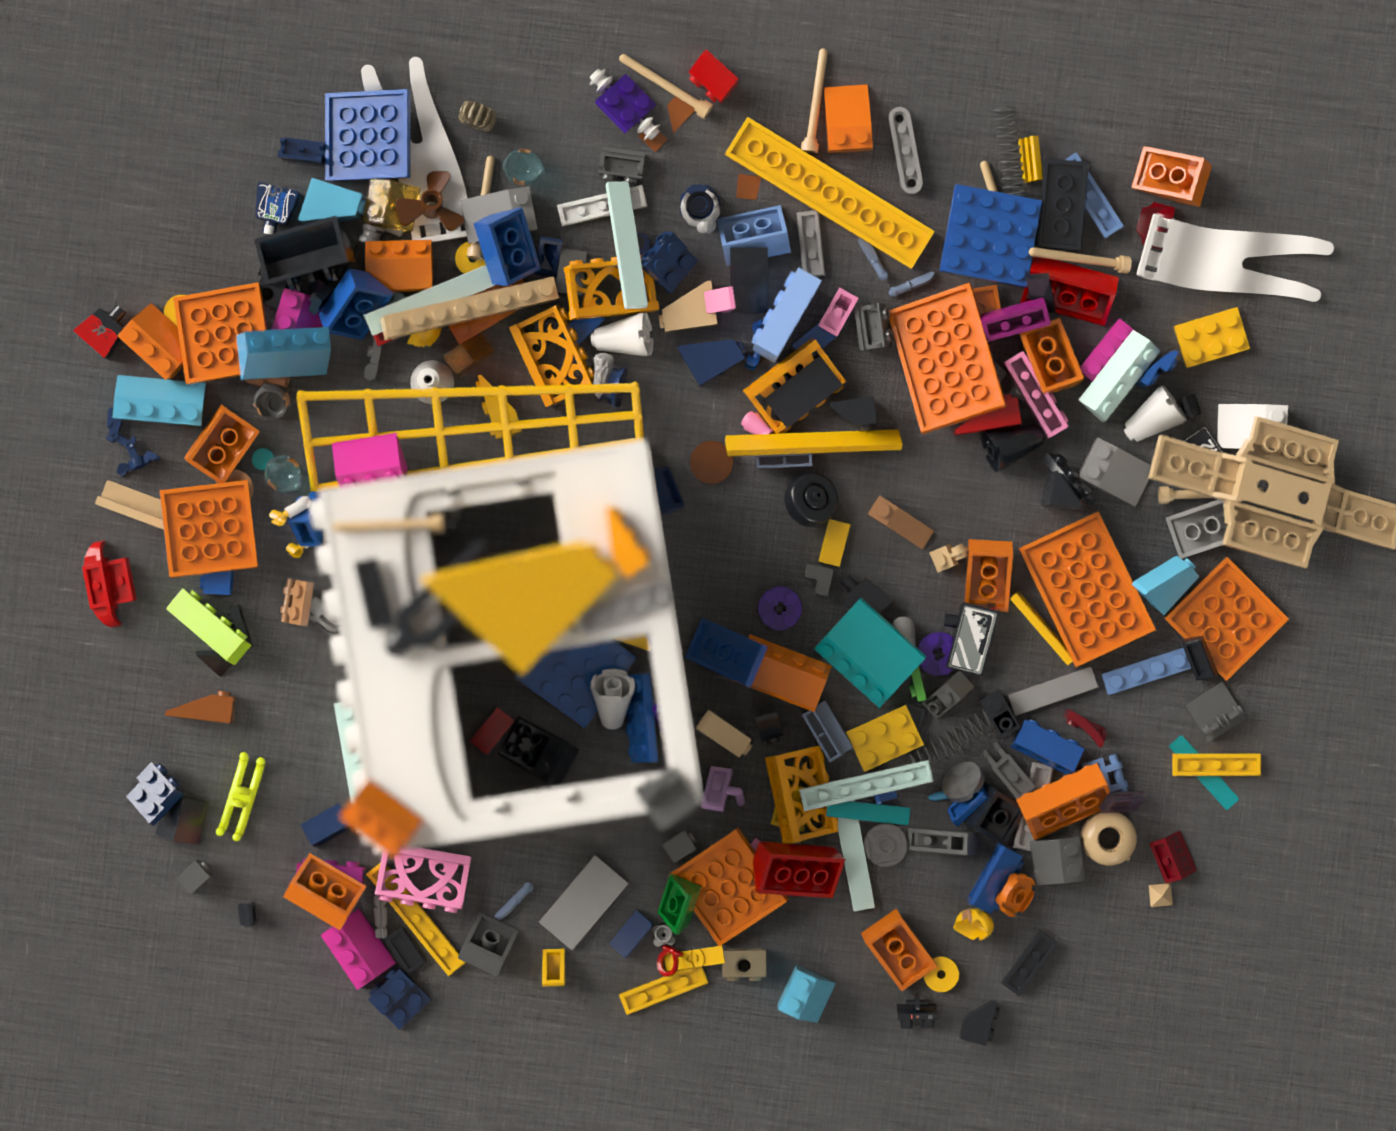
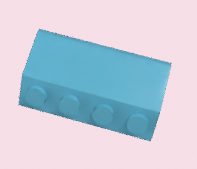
M118 375L114 395L113 418L202 427L206 383L188 385L186 381Z

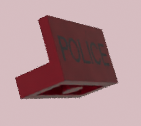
M1180 830L1149 843L1166 884L1181 880L1197 871Z

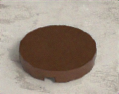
M706 441L698 445L692 452L690 458L691 471L703 483H720L731 473L733 457L728 456L727 448L721 442Z

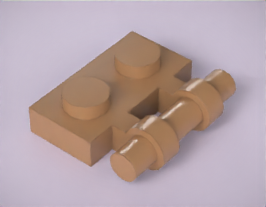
M287 578L286 587L283 589L285 594L284 603L280 609V613H282L281 622L308 626L314 587L313 582Z

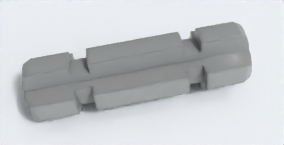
M374 896V905H376V908H374L375 926H377L375 937L386 938L388 936V928H386V901H381L379 896Z

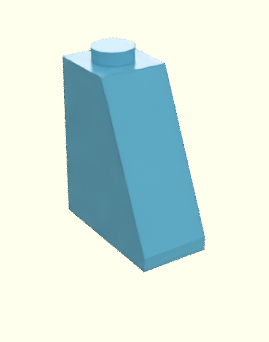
M1175 556L1135 580L1132 585L1150 605L1165 615L1200 576L1194 571L1196 566L1186 558L1183 561L1178 556Z

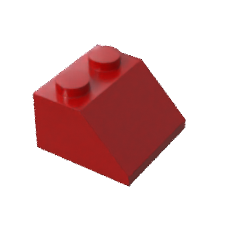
M707 49L688 71L691 76L689 80L697 88L702 86L707 91L705 95L714 103L718 101L722 104L739 85V79Z

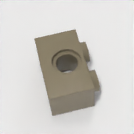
M766 948L723 949L725 963H722V977H727V981H740V977H749V981H761L762 977H766ZM746 959L750 962L751 966L748 970L743 971L739 969L738 962Z

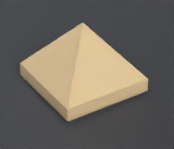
M1171 883L1148 885L1150 907L1173 905Z

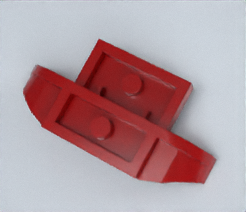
M105 540L91 544L85 555L82 570L90 609L93 610L96 617L104 625L113 628L122 626L121 621L117 619L115 609H118L117 604L136 601L137 598L129 557L109 561L108 557L104 558L103 547Z

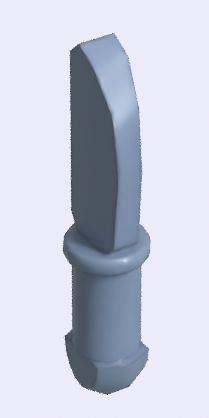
M859 238L858 243L870 261V265L877 272L878 278L886 281L888 279V272L881 264L880 258H878L873 246Z
M929 272L906 281L904 284L892 287L889 290V295L891 297H898L897 295L924 286L935 278V273Z
M531 882L525 883L494 917L498 920L505 918L518 903L520 904L533 891V884Z

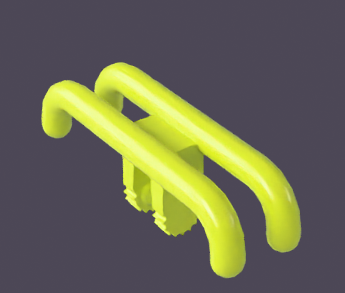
M246 752L240 753V760L223 815L216 829V834L223 836L227 830L234 806L243 808L236 831L232 837L234 841H240L245 832L265 768V759L259 757L256 760L257 764L250 787L241 786L249 759Z

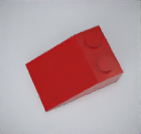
M1011 394L1003 395L1006 407L969 419L953 431V436L1020 425L1021 418L1017 397L1012 398Z

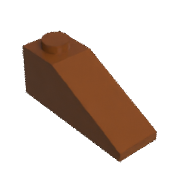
M218 690L217 694H212L165 711V716L233 723L236 696H231L229 691Z

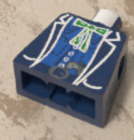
M258 182L255 216L257 219L265 221L263 234L271 235L276 233L278 224L289 225L301 197L299 191Z

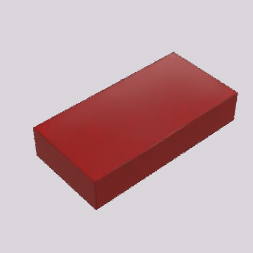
M497 707L470 742L488 755L515 720Z

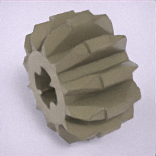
M464 101L458 118L461 123L471 128L488 132L494 126L497 114L493 109L484 104Z

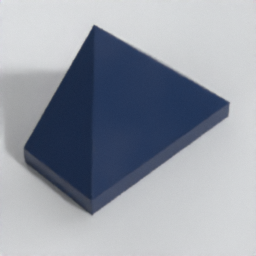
M540 237L537 257L541 269L534 274L556 277L562 239Z

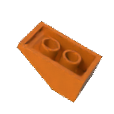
M868 84L824 87L828 153L871 151L873 149Z
M1144 146L1131 188L1181 204L1200 207L1212 165L1205 158Z
M968 539L965 602L970 604L995 603V610L1008 612L1013 542Z
M897 908L861 933L866 945L901 991L937 967V964Z

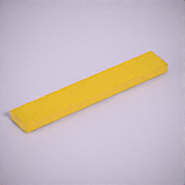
M381 862L366 874L375 886H377ZM388 865L386 866V872L391 870ZM396 874L388 876L385 880V886L390 891L398 889L397 883L391 884L395 878H398ZM405 887V890L401 893V894L413 896V895L407 890L406 887ZM392 898V902H389L390 905L448 976L466 963L458 959L459 952L419 903L414 902V906L401 904V900Z

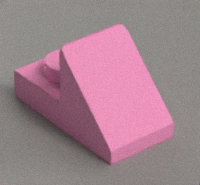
M733 286L704 292L707 313H729L735 309Z
M839 287L818 326L838 336L859 298Z

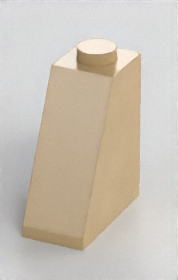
M711 280L704 282L662 309L663 315L658 316L660 328H665V333L717 326L716 313H707L704 292L712 290Z
M710 709L707 710L696 726V729L737 757H740L741 754L746 756L753 746L750 744L752 740L750 737Z

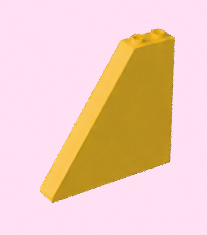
M583 540L426 574L421 577V580L523 675L618 576V573L614 570L616 565L608 557L603 560L598 555L600 550L591 541L586 544Z

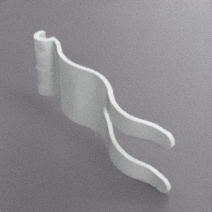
M413 57L409 61L410 80L423 140L418 144L410 140V178L398 179L403 197L421 200L422 194L428 190L427 175L432 171H447L450 173V180L441 193L443 196V207L463 216L460 200L467 199V193L462 174L435 108L427 84L423 61L419 57ZM371 65L363 66L361 74L365 91L383 90L374 67ZM435 202L427 203V205L429 206H435L437 204ZM423 214L409 225L412 240H432L433 243L467 237L466 231H461L460 226L454 231L446 230V234L441 235L439 224L441 221L439 218L430 219ZM421 225L425 226L426 237L421 238L419 227Z
M1153 214L1136 275L1148 280L1165 282L1196 290L1267 294L1316 302L1321 297V292L1318 289L1300 282L1244 269L1242 262L1245 258L1270 255H1330L1334 250V246L1329 241L1313 237L1210 229L1174 219L1162 218L1160 215ZM1157 226L1167 228L1168 232L1156 231ZM1151 246L1163 248L1162 253L1150 250ZM1146 265L1157 268V272L1145 270Z

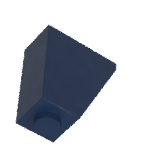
M734 339L677 347L699 386L745 360L743 355L746 353L741 342L736 344Z

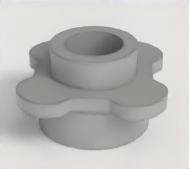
M656 925L653 927L655 946L660 947L664 944L671 946L675 943L673 931L668 925Z

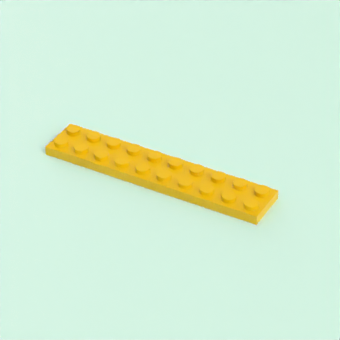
M749 117L746 118L725 153V156L910 269L913 268L935 232Z

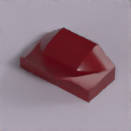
M1153 202L1152 205L1141 208L1135 231L1142 238V245H1145L1153 214L1160 215L1162 218L1173 219L1175 207ZM1157 226L1156 231L1167 233L1168 229ZM1151 246V248L1163 250V248Z

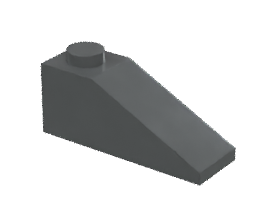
M908 828L907 850L957 855L978 854L979 832Z

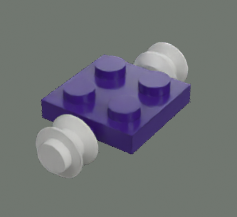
M597 69L590 76L592 80L590 85L596 84L598 86L597 92L604 90L605 92L596 99L595 104L625 134L638 124L637 133L643 132L645 134L644 140L648 138L653 140L660 133L658 129L660 124L655 126L652 123L653 117L645 119V116L655 108L656 104L627 74L612 85L613 76L607 77L605 75L606 69L602 71Z

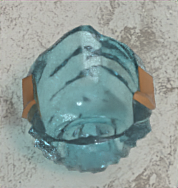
M515 149L503 161V170L510 182L517 185L525 186L532 184L545 172L540 158L532 150Z
M286 455L273 457L267 462L265 480L270 487L280 493H289L300 489L302 470L300 464L295 459L289 458Z

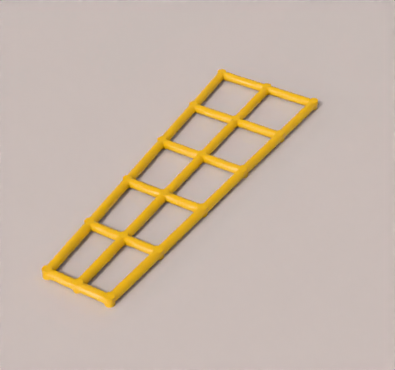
M638 382L627 384L572 385L568 383L550 386L505 387L500 385L498 387L473 388L433 387L432 389H365L304 392L300 390L297 392L296 398L310 492H319V490L339 487L338 481L318 483L313 447L328 446L336 442L397 433L398 439L436 436L440 466L407 471V477L645 440L640 386ZM631 392L633 411L577 416L575 414L573 394ZM565 394L566 417L510 421L507 395ZM498 396L501 422L444 427L440 397ZM431 397L435 428L389 432L377 431L373 399ZM364 399L369 433L312 438L306 401ZM634 420L635 438L579 446L577 424ZM568 425L569 448L520 455L513 454L511 430ZM502 431L505 457L448 465L445 435Z

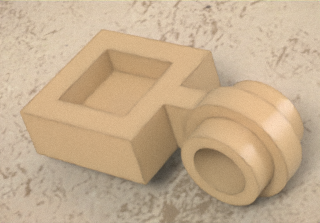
M963 543L953 548L951 544H948L929 553L937 572H941L958 565L959 559L968 556L966 552L968 548L964 547Z

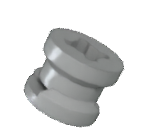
M363 224L364 232L360 236L359 241L364 243L366 241H380V236L384 234V229Z

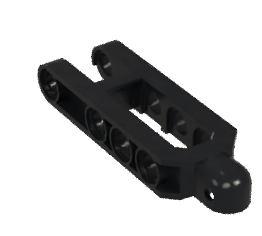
M481 536L445 570L469 565L490 543L484 536ZM426 586L397 613L396 631L385 641V650L392 657H401L412 647H430L458 622L461 617L451 610L424 636L416 635L408 626V619L435 595Z

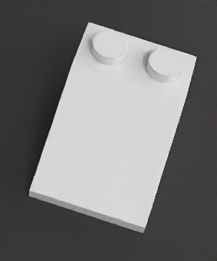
M1218 404L1217 442L1221 448L1240 449L1244 441L1250 437L1254 417L1256 416L1287 425L1288 405Z

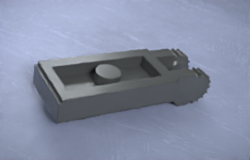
M375 339L373 346L369 345L367 358L370 359V363L364 368V376L366 380L370 381L375 380L377 377L383 351V345L377 346Z
M997 742L993 744V748L1003 757L1000 761L996 763L986 750L982 753L992 766L993 771L1016 799L1036 789L1009 754L1004 752Z

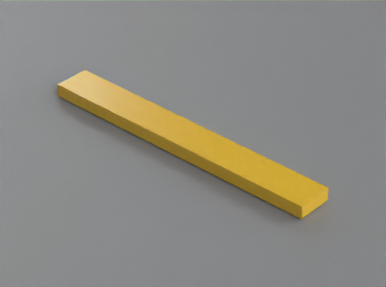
M899 429L726 435L725 437L728 456L902 450Z

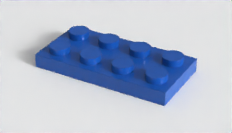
M701 618L685 658L751 688L768 647L712 621Z
M650 673L629 674L627 676L634 679L635 690L626 713L628 722L626 732L630 743L628 754L631 762H658Z

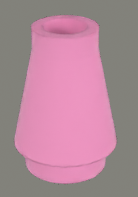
M748 412L741 422L744 430L754 435L774 434V431L758 412Z

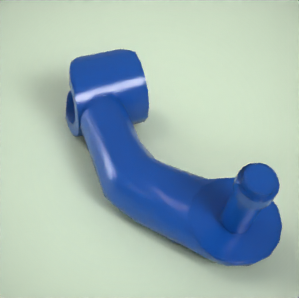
M761 319L752 324L754 335L758 328H764ZM754 352L753 356L748 355L744 367L754 371L757 368L761 355Z

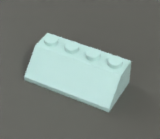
M1132 331L1079 398V401L1101 422L1106 421L1156 358L1160 350L1150 340Z

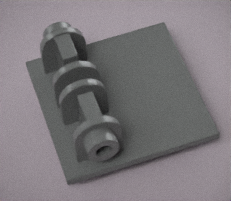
M1223 682L1218 683L1185 705L1209 742L1246 719L1243 710L1237 705Z
M674 767L636 792L640 802L646 807L661 830H664L699 805V802Z

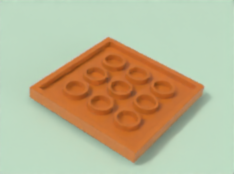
M256 282L174 297L186 384L190 385L240 376L236 336L245 331L267 330L261 284Z
M248 480L160 490L170 578L258 568Z
M1225 557L1164 617L1183 639L1204 636L1218 674L1225 681L1289 620L1228 557Z
M736 828L670 873L702 886L694 912L718 946L735 937L789 900L786 895L760 894L756 892L753 870L755 851L739 828Z

